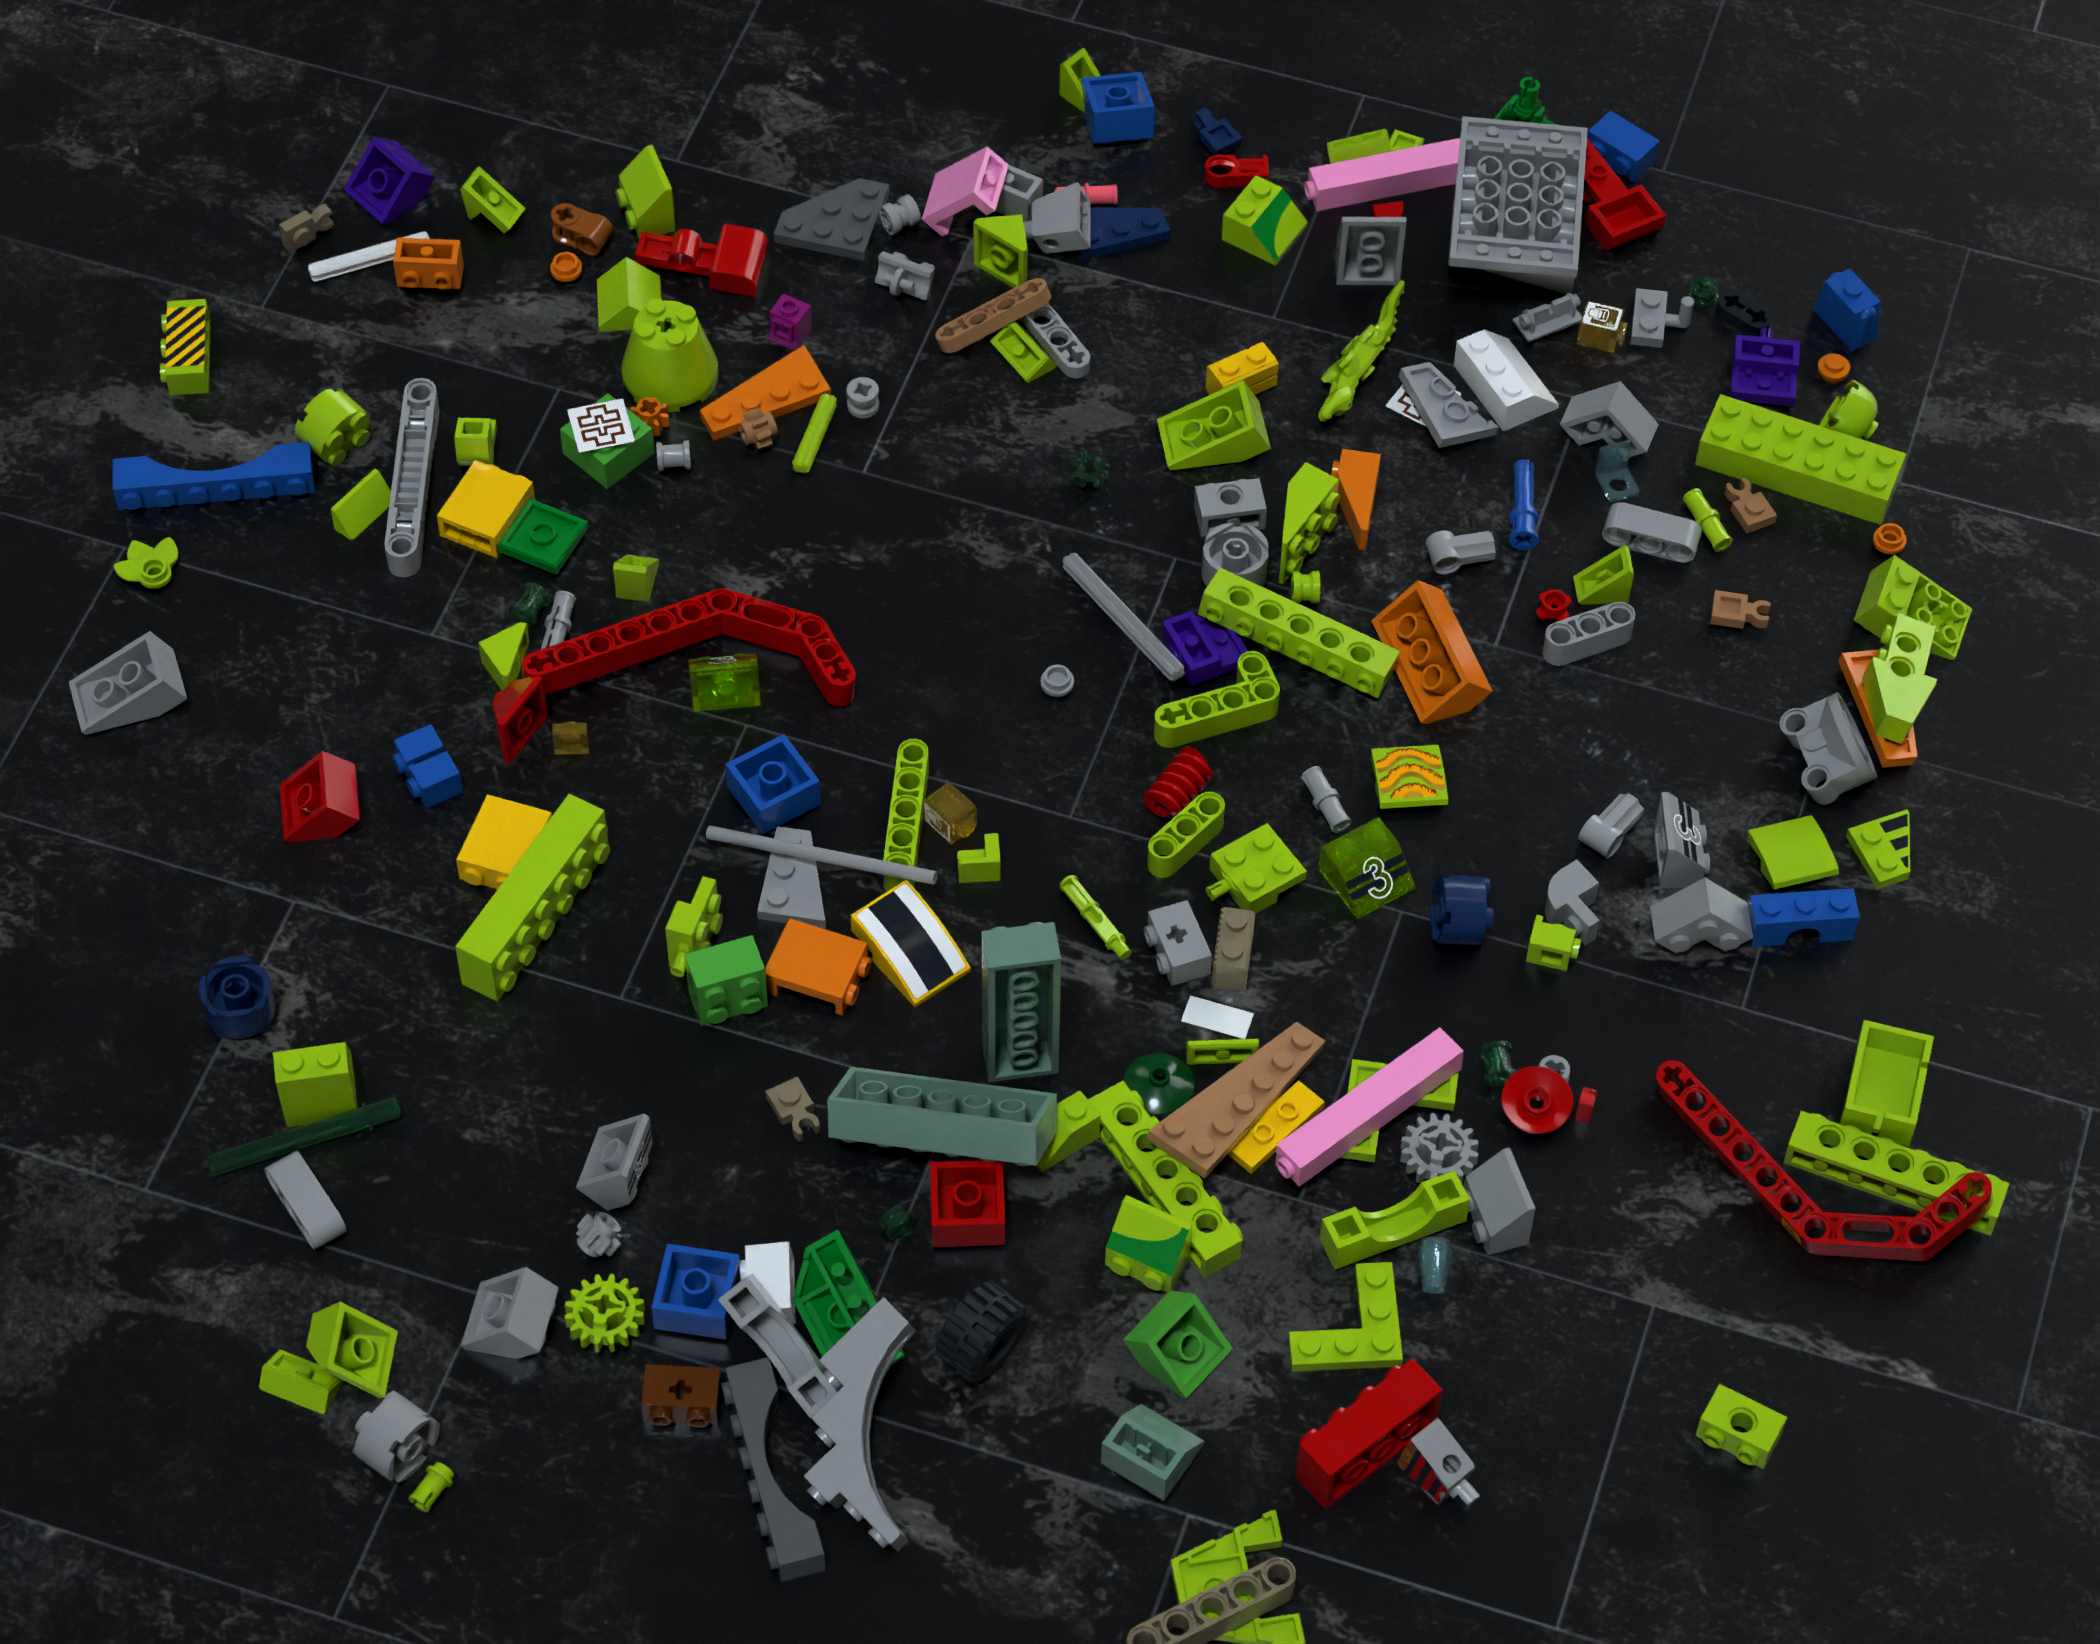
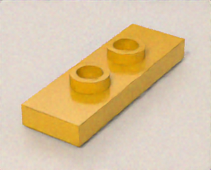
M1298 1080L1271 1105L1229 1151L1228 1155L1252 1174L1276 1152L1279 1142L1324 1109L1325 1101Z

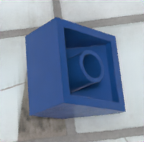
M1142 72L1081 78L1086 124L1093 144H1108L1123 140L1137 141L1142 138L1153 137L1155 106Z

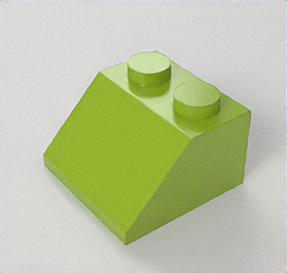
M649 145L620 173V189H616V197L620 208L625 207L627 210L625 217L630 230L635 229L639 239L641 231L659 235L675 231L672 188L653 145Z

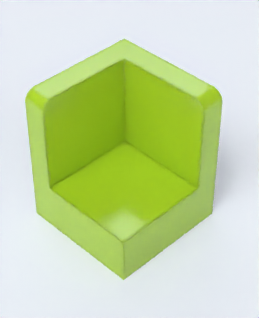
M998 833L984 834V849L957 852L959 883L1000 881Z

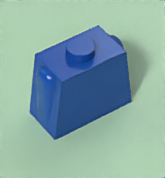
M1851 269L1831 274L1823 283L1813 309L1815 313L1851 352L1877 339L1881 301Z

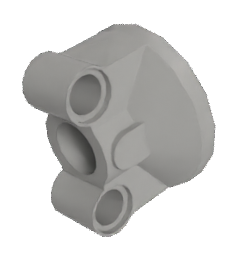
M1838 692L1804 708L1789 709L1782 715L1780 719L1781 730L1793 747L1801 749L1808 764V767L1802 773L1801 780L1816 803L1822 805L1830 804L1840 794L1877 778L1874 764L1861 733ZM1804 725L1800 731L1794 732L1796 728ZM1826 780L1824 785L1816 788L1819 782Z

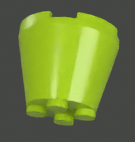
M659 298L649 300L646 303V307L637 314L622 362L623 384L634 396L635 402L638 403L640 398L656 397L661 405H668V412H679L680 407L687 406L698 400L703 402L714 391L718 381L717 357L692 306L677 301H663Z

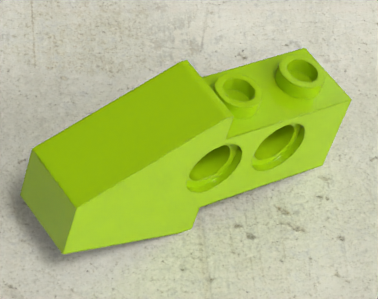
M1899 613L1892 625H1885L1880 638V643L1885 644L1884 649L1880 648L1877 656L1872 658L1862 677V682L1875 734L1902 744L1937 682V679L1924 675L1936 626Z

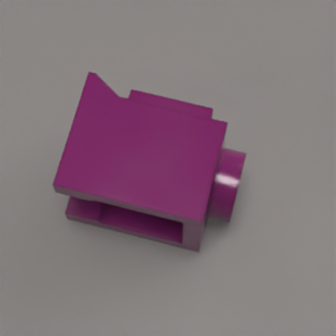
M783 294L770 311L771 332L769 340L794 351L798 349L812 331L811 305Z

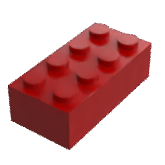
M1413 1358L1403 1366L1400 1364L1394 1366L1387 1372L1384 1380L1376 1387L1368 1386L1357 1396L1355 1403L1347 1409L1344 1407L1337 1409L1330 1416L1326 1425L1319 1430L1314 1428L1302 1437L1299 1442L1296 1479L1326 1510L1404 1450L1410 1439L1438 1418L1443 1389Z

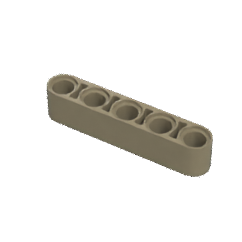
M1271 1558L1135 1626L1127 1635V1644H1205L1288 1602L1294 1593L1295 1567L1285 1558ZM1274 1577H1280L1286 1583L1275 1585L1269 1580ZM1248 1594L1253 1600L1242 1602L1236 1596ZM1211 1610L1217 1612L1220 1616L1210 1619L1202 1613ZM1174 1627H1180L1184 1629L1186 1633L1184 1635L1177 1636L1171 1634L1168 1630Z

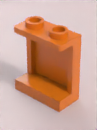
M789 918L765 968L767 993L778 996L781 987L831 1002L836 1006V1014L843 1016L847 1006H853L859 992V986L857 985L860 978H866L870 971L872 958L868 957V943Z

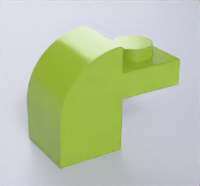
M458 418L454 437L458 466H471L475 460L485 464L494 463L493 449L497 432L496 420H491V418Z

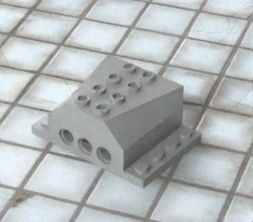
M1462 116L1448 253L1449 266L1480 269L1563 294H1572L1574 278H1577L1588 128Z

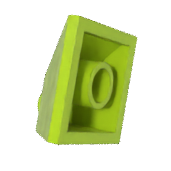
M342 1302L313 1313L306 1347L321 1369L380 1399L385 1397L398 1331Z

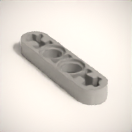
M1049 303L1019 318L1065 375L1071 378H1081L1088 374L1090 370V354ZM1041 316L1047 317L1050 322L1040 325L1033 320ZM1062 337L1067 340V343L1064 345H1054L1050 341L1053 338ZM1069 353H1071V358L1074 360L1073 362H1070Z

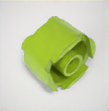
M331 388L327 389L313 398L304 409L307 416L303 423L298 419L295 425V435L302 442H309L311 450L324 462L330 463L334 467L343 462L348 450L354 446H363L370 437V432L367 430L370 422L369 414L340 388H337L336 392Z

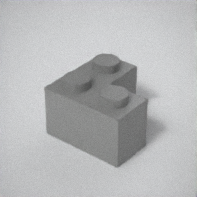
M1621 381L1572 396L1560 422L1563 429L1578 445L1603 438L1621 459L1647 452L1659 425Z
M1703 878L1650 906L1655 942L1676 954L1688 950L1691 946L1702 940H1706L1726 952L1736 949L1740 944L1753 938L1748 903L1707 878Z

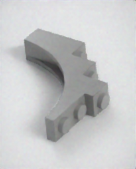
M883 1297L819 1360L827 1368L824 1372L826 1378L839 1391L812 1419L819 1425L815 1433L829 1448L835 1443L836 1445L804 1477L812 1484L807 1491L822 1506L829 1502L835 1509H838L848 1500L843 1507L858 1522L864 1517L873 1526L868 1533L883 1548L890 1544L899 1551L908 1542V1539L891 1519L878 1493L871 1466L869 1435L873 1406L882 1380L897 1353L916 1330Z

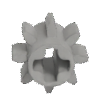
M604 1212L596 1214L594 1218L587 1213L577 1225L579 1229L576 1232L579 1236L577 1244L589 1256L596 1258L603 1253L611 1256L621 1244L618 1241L621 1238V1235L618 1234L621 1230L620 1225L613 1217Z

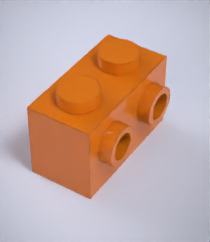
M397 238L393 259L397 287L460 289L464 268L460 240Z

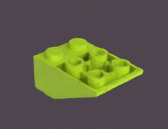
M1307 462L1304 463L1288 483L1279 583L1281 584L1286 582L1292 571H1299L1307 554H1313L1316 551L1321 537L1326 531L1331 532L1338 521L1336 507L1340 500V494H1338L1339 479Z
M1894 555L1871 571L1854 621L1879 638H1881L1885 625H1892L1898 613L1936 626L1930 653L1953 660L1956 658L1972 608Z

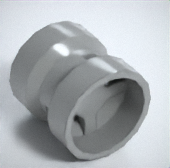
M908 194L900 197L897 204L886 203L879 207L880 220L890 235L901 232L905 225L913 227L921 222L919 208L914 199Z

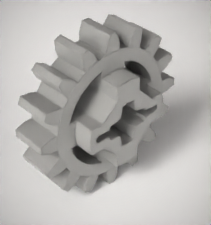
M1431 1113L1429 1122H1425L1421 1117L1417 1118L1416 1128L1408 1125L1406 1137H1402L1400 1160L1401 1162H1407L1406 1173L1409 1174L1416 1171V1182L1420 1183L1424 1179L1429 1180L1455 1170L1462 1183L1463 1174L1469 1175L1473 1172V1166L1477 1165L1479 1143L1478 1140L1472 1139L1473 1129L1462 1130L1463 1120L1459 1119L1455 1123H1451L1449 1114H1445L1443 1120H1437L1436 1115Z

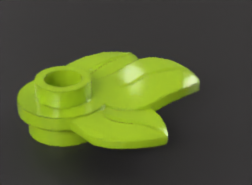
M170 537L158 543L155 549L133 540L128 549V560L114 564V569L123 580L140 582L143 586L152 589L163 587L170 581L172 577L171 567L178 560L177 546Z

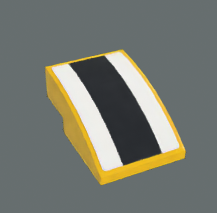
M907 879L851 915V931L860 941L868 943V949L872 953L873 962L915 1008L971 971L968 962L949 932Z

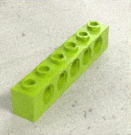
M1223 568L1218 569L1205 589L1198 615L1211 622L1224 626L1241 636L1254 640L1271 650L1284 654L1301 664L1314 668L1331 678L1344 682L1376 698H1379L1392 676L1400 654L1399 650Z
M1121 1081L1088 1099L1101 1115L1100 1138L1152 1207L1192 1224L1190 1260L1201 1275L1206 1278L1240 1259L1242 1242L1244 1241L1243 1235L1235 1223H1229L1225 1218L1218 1199L1215 1196L1210 1197L1205 1191L1201 1177L1147 1140L1149 1131L1159 1121L1155 1116L1150 1117L1137 1091H1131L1125 1082ZM1123 1122H1130V1123H1132L1133 1125H1131V1126H1124V1125H1122L1121 1123H1123ZM1143 1148H1149V1149H1152L1153 1151H1152V1152H1143V1151H1141V1149H1143ZM1161 1175H1170V1176H1172L1173 1178L1163 1179V1178H1161L1160 1176H1161ZM1188 1201L1193 1203V1205L1184 1206L1180 1202ZM1209 1228L1213 1230V1232L1204 1233L1201 1232L1200 1229Z
M1804 1111L1800 1112L1783 1162L1918 1211L1925 1209L1962 1177L1976 1172L1965 1168L1960 1163L1947 1162L1933 1157L1923 1150H1913L1896 1144L1891 1139L1879 1138L1861 1132V1130L1854 1126H1844L1827 1120L1822 1115L1810 1114ZM1822 1144L1831 1145L1833 1148H1827ZM1857 1156H1863L1868 1160H1861ZM1891 1168H1897V1169L1901 1170L1902 1172H1896V1171L1892 1170ZM1984 1174L1992 1183V1207L1968 1228L1991 1236L2009 1183L2000 1180L1992 1174ZM1926 1180L1934 1181L1937 1184H1930ZM1973 1191L1969 1192L1970 1195L1976 1194ZM1982 1191L1977 1194L1979 1197L1983 1196ZM1950 1211L1944 1212L1939 1216V1218L1950 1222L1958 1217L1954 1212Z

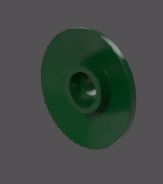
M1154 1053L1142 1056L1129 1066L1124 1076L1125 1084L1131 1091H1137L1144 1103V1109L1151 1116H1168L1191 1100L1194 1093V1077L1191 1070L1182 1060L1169 1054ZM1154 1077H1163L1165 1079L1162 1081H1157L1154 1079Z

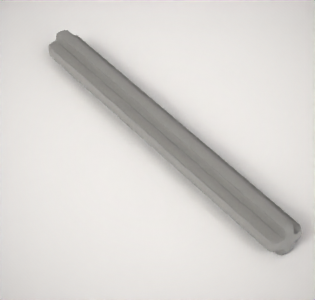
M1076 553L1065 556L1062 560L1064 563L1063 568L1170 681L1182 678L1184 675L1182 663Z

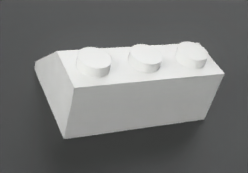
M1484 329L1457 341L1454 367L1503 431L1558 409L1559 404L1508 338Z

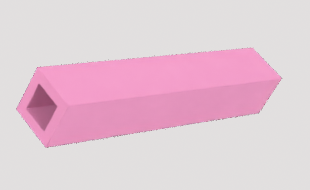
M1460 138L1309 168L1308 181L1304 183L1306 197L1308 200L1313 201L1316 211H1322L1455 184Z
M1439 1027L1277 1144L1275 1162L1277 1169L1285 1178H1291L1300 1187L1460 1071L1464 1051Z

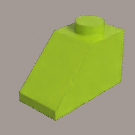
M1080 1090L1057 1104V1133L1036 1165L1041 1173L1100 1138L1101 1115Z

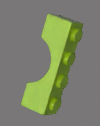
M1454 1170L1421 1182L1419 1187L1409 1197L1390 1208L1377 1212H1362L1353 1207L1323 1218L1320 1242L1336 1270L1467 1221L1470 1198Z

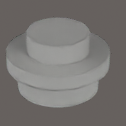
M1052 665L1041 676V688L1050 696H1065L1074 687V677L1069 669L1063 665Z

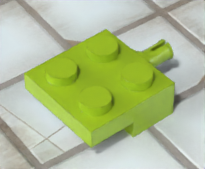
M1266 823L1211 853L1210 871L1219 881L1206 887V893L1213 901L1228 892L1241 909L1252 910L1256 914L1276 903L1279 893L1305 880L1307 871L1269 824Z
M703 876L691 904L677 900L665 931L669 967H671L670 972L674 976H684L686 971L685 954L711 947L710 939L712 935L718 934L720 931L723 915L719 914L721 895L717 894L715 879Z

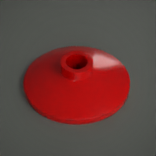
M1530 1066L1520 1069L1510 1076L1504 1085L1501 1102L1506 1117L1515 1127L1531 1134H1546L1557 1130L1568 1120L1573 1108V1094L1568 1082L1556 1071L1542 1066ZM1537 1100L1541 1102L1543 1107L1534 1109L1530 1106V1102Z

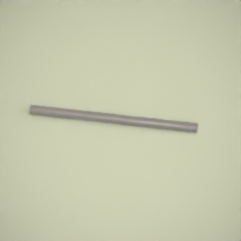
M710 825L706 831V838L710 840L935 885L938 873L933 870Z

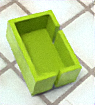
M1863 1020L1855 1049L1840 1124L1854 1126L1861 1130V1132L1870 1135L1872 1132L1878 1133L1879 1138H1888L1896 1144L1909 1147L1917 1123L1934 1036Z

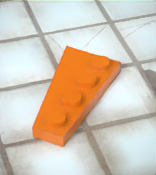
M803 345L702 408L700 416L712 439L717 440L739 432L738 423L745 420L744 412L761 408L763 414L770 412L773 418L817 403L820 396L825 393L831 396V389L807 348Z
M1879 650L1842 653L1838 662L1882 768L1913 765L1918 757L1913 726L1902 744L1875 734L1862 677L1872 658L1877 656Z

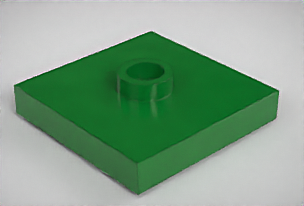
M530 498L498 544V549L500 553L557 575L588 530V521Z

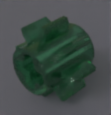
M1083 447L1080 450L1081 460L1078 458L1070 460L1073 465H1076V470L1070 476H1078L1082 480L1081 487H1084L1087 482L1091 481L1095 487H1098L1100 485L1098 476L1108 477L1110 474L1107 470L1103 469L1109 458L1101 459L1098 455L1099 448H1096L1093 453H1087ZM1089 460L1095 462L1094 468L1098 470L1093 471L1091 475L1085 473L1086 467L1082 465L1087 464Z

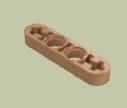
M1041 278L1031 279L941 326L935 334L941 350L945 353L956 352L1044 306L1051 299V293L1046 281Z

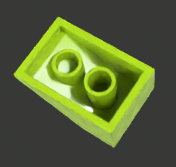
M1244 380L1157 419L1167 466L1170 470L1243 462L1271 449L1260 403Z

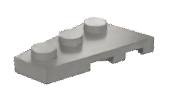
M1430 362L1401 368L1399 378L1439 448L1496 435L1499 427L1492 420L1487 422L1477 413L1479 408L1472 401L1466 402L1455 392L1456 386Z

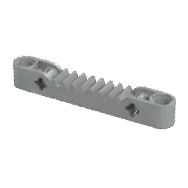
M417 378L410 381L405 386L384 543L388 569L397 577H410L420 569L426 521L425 512H427L426 501H428L429 481L431 480L430 471H432L431 460H433L434 442L437 437L440 412L436 386L432 381L425 378Z

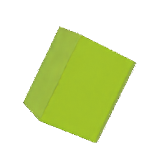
M1022 214L977 218L974 221V265L1013 288L1027 282L1028 247Z
M625 257L597 279L599 332L632 330L637 314L646 307V303L654 298L661 299L660 276L630 258Z

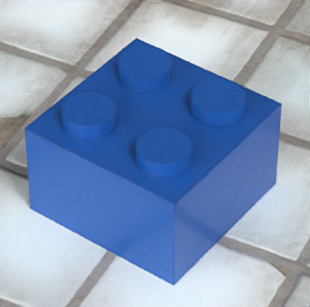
M785 734L725 764L727 788L762 835L821 805L819 779Z
M667 1244L651 1307L654 1329L727 1340L732 1317L718 1299L740 1282L739 1254Z

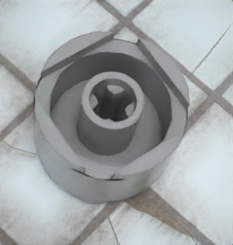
M1225 523L1212 529L1206 536L1202 552L1201 575L1205 585L1208 586L1218 569L1223 568L1263 587L1267 581L1269 557L1266 537L1257 528L1245 524L1244 528L1234 526V523Z
M391 1391L372 1413L365 1412L357 1421L355 1430L359 1434L353 1453L390 1481L393 1479L397 1482L404 1481L426 1460L422 1452L427 1444L434 1447L439 1435V1422L396 1391Z

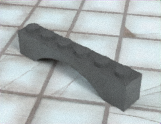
M767 1357L726 1367L727 1382L721 1383L722 1394L725 1404H732L735 1414L730 1415L731 1427L734 1437L741 1436L744 1447L738 1448L743 1470H751L753 1480L747 1481L752 1503H760L762 1513L756 1514L761 1536L768 1535L771 1543L770 1547H766L770 1569H778L781 1582L825 1571L824 1552L815 1520L801 1512L785 1497L774 1481L766 1460V1440L771 1422L779 1408L778 1388L770 1359Z

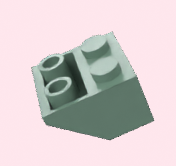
M1140 1404L1124 1413L1102 1442L1101 1464L1165 1501L1204 1445V1440Z

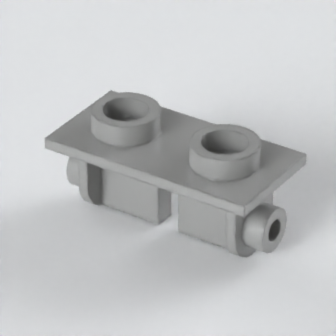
M1566 293L1564 297L1552 301L1549 305L1544 304L1531 310H1523V314L1513 318V322L1526 340L1531 342L1582 322L1583 317L1576 309L1580 305V299L1577 294Z

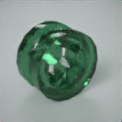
M1709 277L1694 279L1690 285L1689 294L1694 299V304L1699 307L1713 306L1718 299V283Z
M904 1204L893 1206L879 1220L880 1227L883 1230H887L886 1234L891 1240L906 1235L916 1223L915 1217L912 1214H908V1208Z

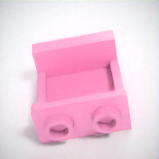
M987 146L935 174L922 220L938 234L945 236L949 233L954 214L973 204L985 215L994 212L1009 165Z

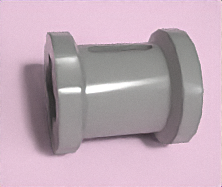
M684 440L683 444L663 445L662 442H656L658 471H663L666 467L684 466L685 469H691L689 440Z

